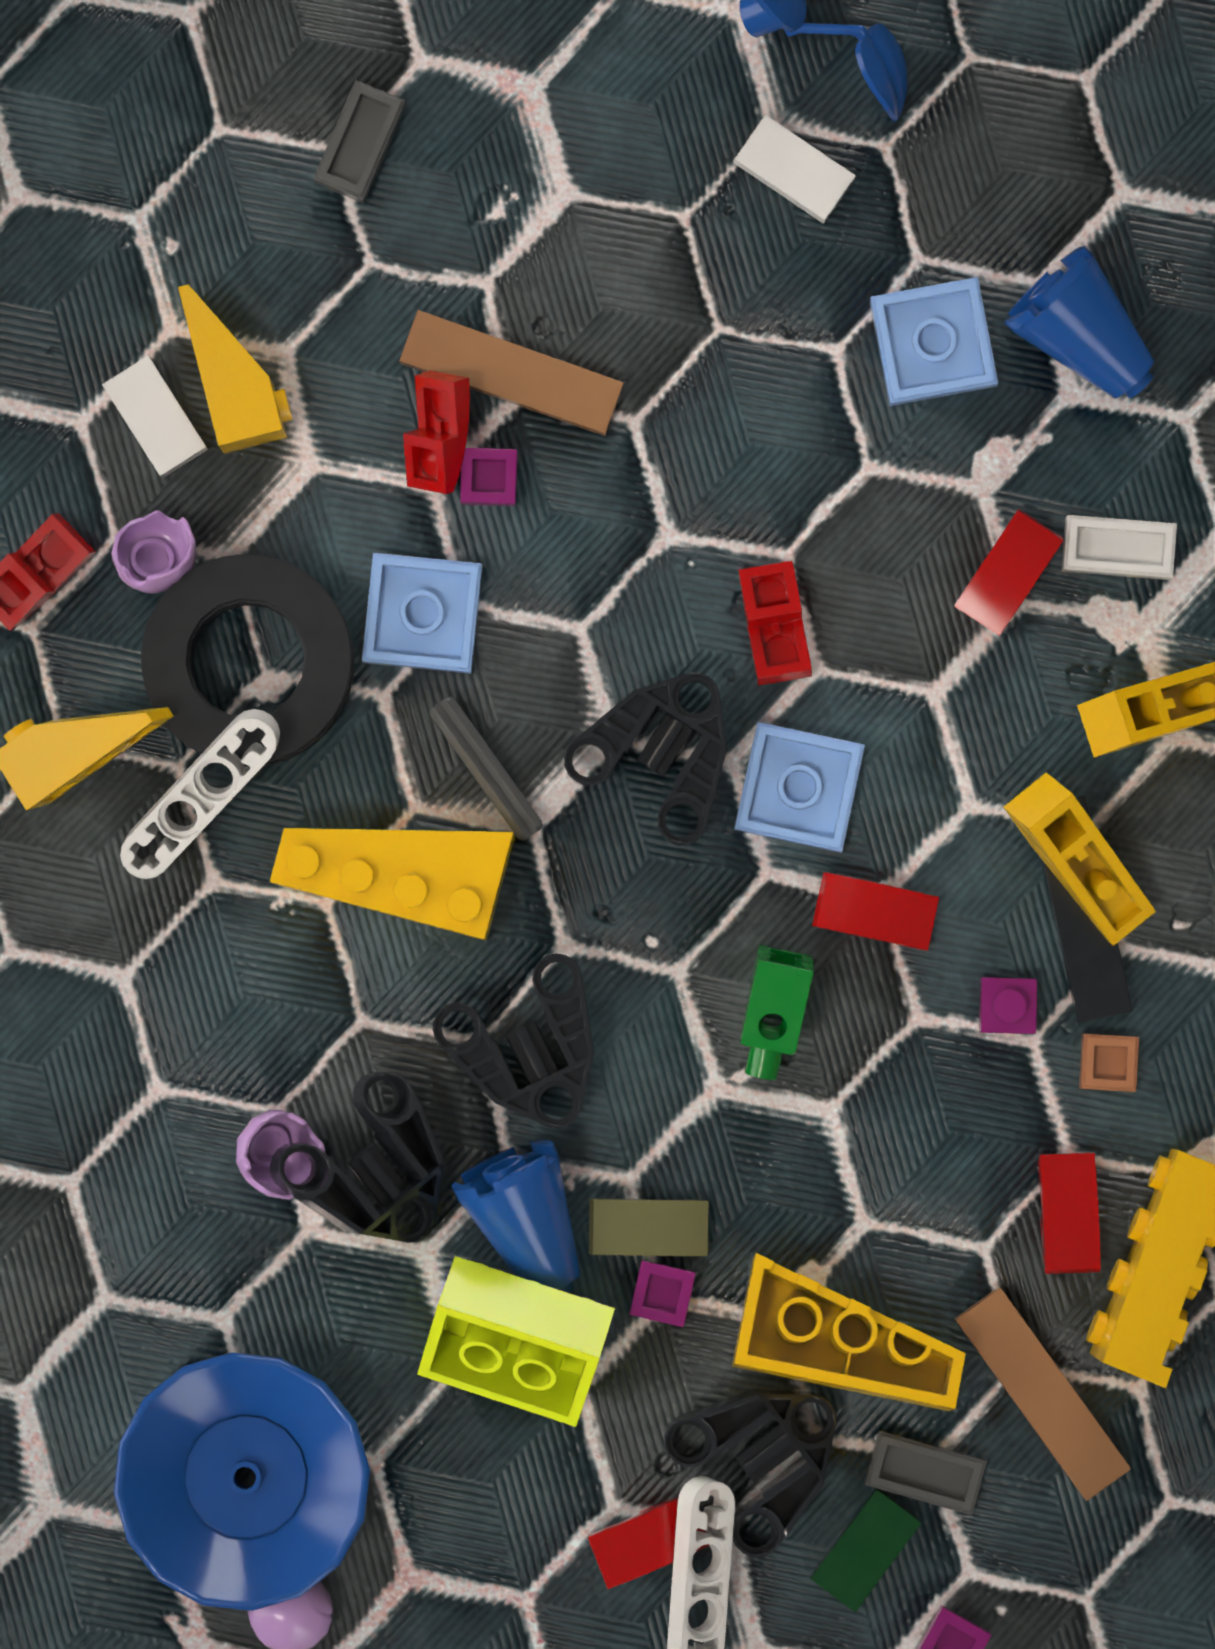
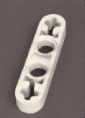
M256 709L247 710L239 714L130 830L120 853L122 864L130 874L138 878L149 879L157 877L164 872L265 765L275 752L280 738L278 723L272 715L263 710ZM257 727L263 730L265 734L261 742L264 747L260 743H253L244 752L240 760L234 752L240 747L246 734L244 729L249 732L254 731ZM210 763H222L231 771L233 782L224 788L212 787L203 777V768ZM175 801L188 802L196 810V822L187 826L174 823L168 816V805ZM160 829L166 837L160 842L154 855L155 857L150 855L142 860L136 855L140 847L139 845H148Z
M706 1476L694 1477L685 1483L678 1498L667 1649L725 1648L735 1500L731 1489L727 1485ZM709 1495L713 1496V1505L706 1506L703 1512L700 1511V1501L708 1500ZM707 1526L713 1528L711 1534L696 1531L697 1528L707 1530ZM709 1544L712 1549L711 1563L703 1572L695 1573L692 1566L693 1555L702 1545ZM704 1599L708 1604L707 1618L699 1627L691 1628L688 1622L689 1610L697 1601ZM689 1639H692V1640H694V1641H699V1642H704V1643H703V1644H700V1643H698V1642H694V1646H691V1645L688 1644V1640H689Z

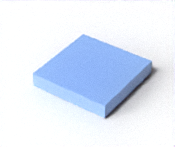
M978 277L870 297L869 301L889 406L997 387L998 379Z
M373 553L362 662L472 674L482 563Z
M757 722L734 830L842 853L865 745Z

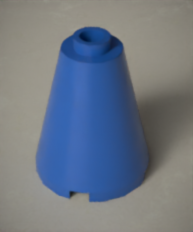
M1086 246L1078 247L1060 260L1067 269L1064 271L1058 269L1051 275L1046 272L1011 308L1008 313L1011 318L1006 319L1004 324L1012 332L1115 399L1125 394L1131 399L1140 393L1153 379V375L1149 370L1154 364V359L1094 255Z
M551 1140L529 1142L533 1152L523 1155H517L514 1147L482 1160L463 1172L460 1176L464 1185L453 1182L451 1186L455 1196L515 1276L570 1293L574 1289L572 1282L579 1277L580 1269L559 1155L554 1143Z

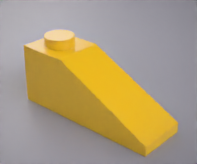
M189 284L178 287L218 446L222 452L226 454L287 438L284 422L292 421L293 416L285 388L275 391L274 385L267 373Z
M1215 662L1118 689L1077 705L1094 758L1214 721Z
M168 707L57 719L36 725L32 719L18 724L3 736L7 744L0 748V770L26 811L48 805L167 722L174 715Z
M1048 773L1043 774L1003 807L1031 847L1112 946L1156 912L1073 793Z

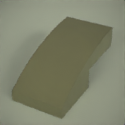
M589 1199V1254L708 1256L709 1201Z

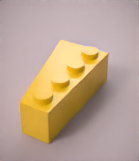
M284 828L269 882L487 941L515 834L514 832Z
M1171 1149L1167 1158L1160 1155L1154 1164L1148 1186L1155 1190L1147 1210L1139 1207L1132 1219L1127 1238L1134 1240L1126 1261L1122 1259L1116 1261L1107 1283V1290L1114 1293L1106 1313L1100 1310L1096 1312L1086 1337V1341L1093 1344L1089 1354L1102 1363L1163 1388L1167 1387L1173 1370L1162 1365L1166 1352H1172L1177 1344H1182L1189 1324L1186 1321L1188 1311L1182 1309L1186 1298L1193 1300L1197 1292L1201 1290L1209 1261L1208 1258L1202 1256L1205 1246L1211 1248L1215 1246V1165L1176 1149Z
M758 1253L754 1255L732 1367L945 1411L956 1409L966 1353L872 1310L871 1307L852 1298L849 1299L804 1275L782 1267Z

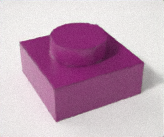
M465 448L461 467V505L516 507L517 449Z
M980 978L979 1033L1036 1034L1037 979Z
M641 1259L629 1315L684 1327L696 1272Z
M940 1605L917 1649H984L992 1635L989 1631Z

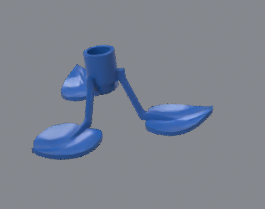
M740 0L742 22L748 33L755 38L784 29L788 37L800 33L852 35L856 37L859 42L856 45L855 54L866 83L890 116L892 122L897 121L901 116L908 82L906 61L896 38L884 25L877 23L870 26L869 30H867L863 25L804 23L807 10L805 0Z

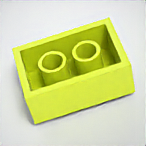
M455 1256L436 1308L417 1375L576 1427L601 1356L615 1308L488 1267L482 1263Z

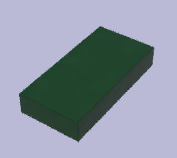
M875 1488L810 1575V1579L856 1613L920 1526L921 1521L882 1491Z

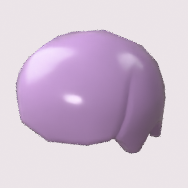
M155 510L144 518L140 517L129 521L116 533L111 555L118 575L123 582L138 591L156 594L166 592L184 574L192 570L197 552L195 538L188 521L184 517H181L180 520H175L166 516L161 511Z
M268 1110L252 1118L237 1138L236 1164L245 1180L256 1190L268 1197L290 1200L294 1197L278 1187L271 1177L270 1163L272 1156L278 1148L287 1143H306L316 1146L324 1153L325 1147L303 1118L293 1112ZM295 1152L287 1158L284 1165V1173L291 1183L300 1184L310 1176L311 1162L304 1153Z
M320 1581L303 1596L258 1610L248 1611V1617L254 1633L266 1647L271 1649H311L329 1631L332 1622L331 1614L333 1613L332 1599L322 1581Z

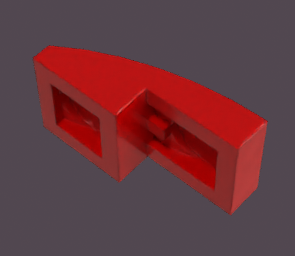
M429 370L414 375L418 429L403 433L406 480L408 487L448 494L454 492L467 442L470 410L469 377Z
M1018 508L954 607L1000 636L1064 538Z
M59 513L51 514L16 552L8 553L0 562V621L9 631L17 628L40 608L96 553Z
M793 561L739 569V580L758 686L812 677V667L802 620V608Z
M823 872L812 926L928 951L939 897Z
M1095 1153L1039 1155L1038 1174L1042 1210L1040 1227L1044 1274L1100 1272V1226Z
M679 1496L639 1511V1514L588 1534L587 1538L607 1589L624 1584L673 1563ZM697 1528V1530H696V1531L706 1532V1530H703V1529H700V1528ZM709 1544L702 1545L696 1552L709 1546Z

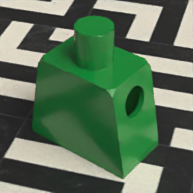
M764 945L758 946L740 1037V1044L750 1046L745 1068L747 1075L760 1079L777 1080L782 1053L795 1055L814 972L812 955ZM767 1014H778L782 1017V1022L780 1025L772 1027L764 1024L763 1018Z

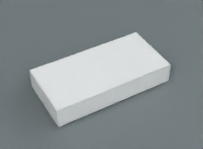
M767 115L763 117L734 159V164L823 224L855 179L853 173Z
M146 356L102 384L162 479L208 450L149 356Z
M1067 515L1065 517L1061 571L1171 580L1174 570L1177 524Z

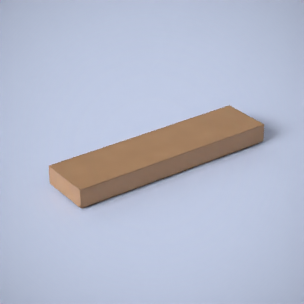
M420 310L416 313L399 360L400 364L422 372L430 370L469 377L470 389L606 436L624 386V382Z
M1000 1287L994 1289L954 1318L1086 1502L1131 1470L1123 1456Z

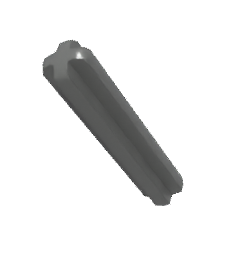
M447 697L433 706L429 711L431 718L517 838L523 841L537 833L543 826L542 820L456 700L452 697Z

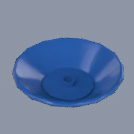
M231 1352L183 1366L143 1398L119 1442L113 1493L127 1542L159 1582L202 1606L254 1611L303 1596L340 1566L365 1521L370 1468L357 1422L324 1381L282 1358ZM248 1467L254 1471L256 1480L252 1486L245 1487L237 1482L236 1472L239 1468Z

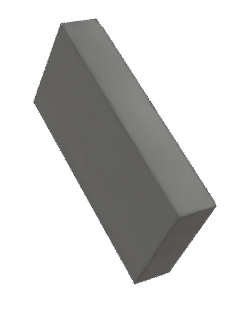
M355 80L314 175V183L364 204L405 110L406 101Z
M879 1429L864 1484L972 1515L987 1461Z

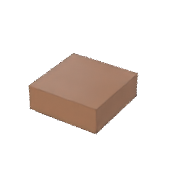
M1082 1034L1079 1089L1136 1092L1139 1037Z

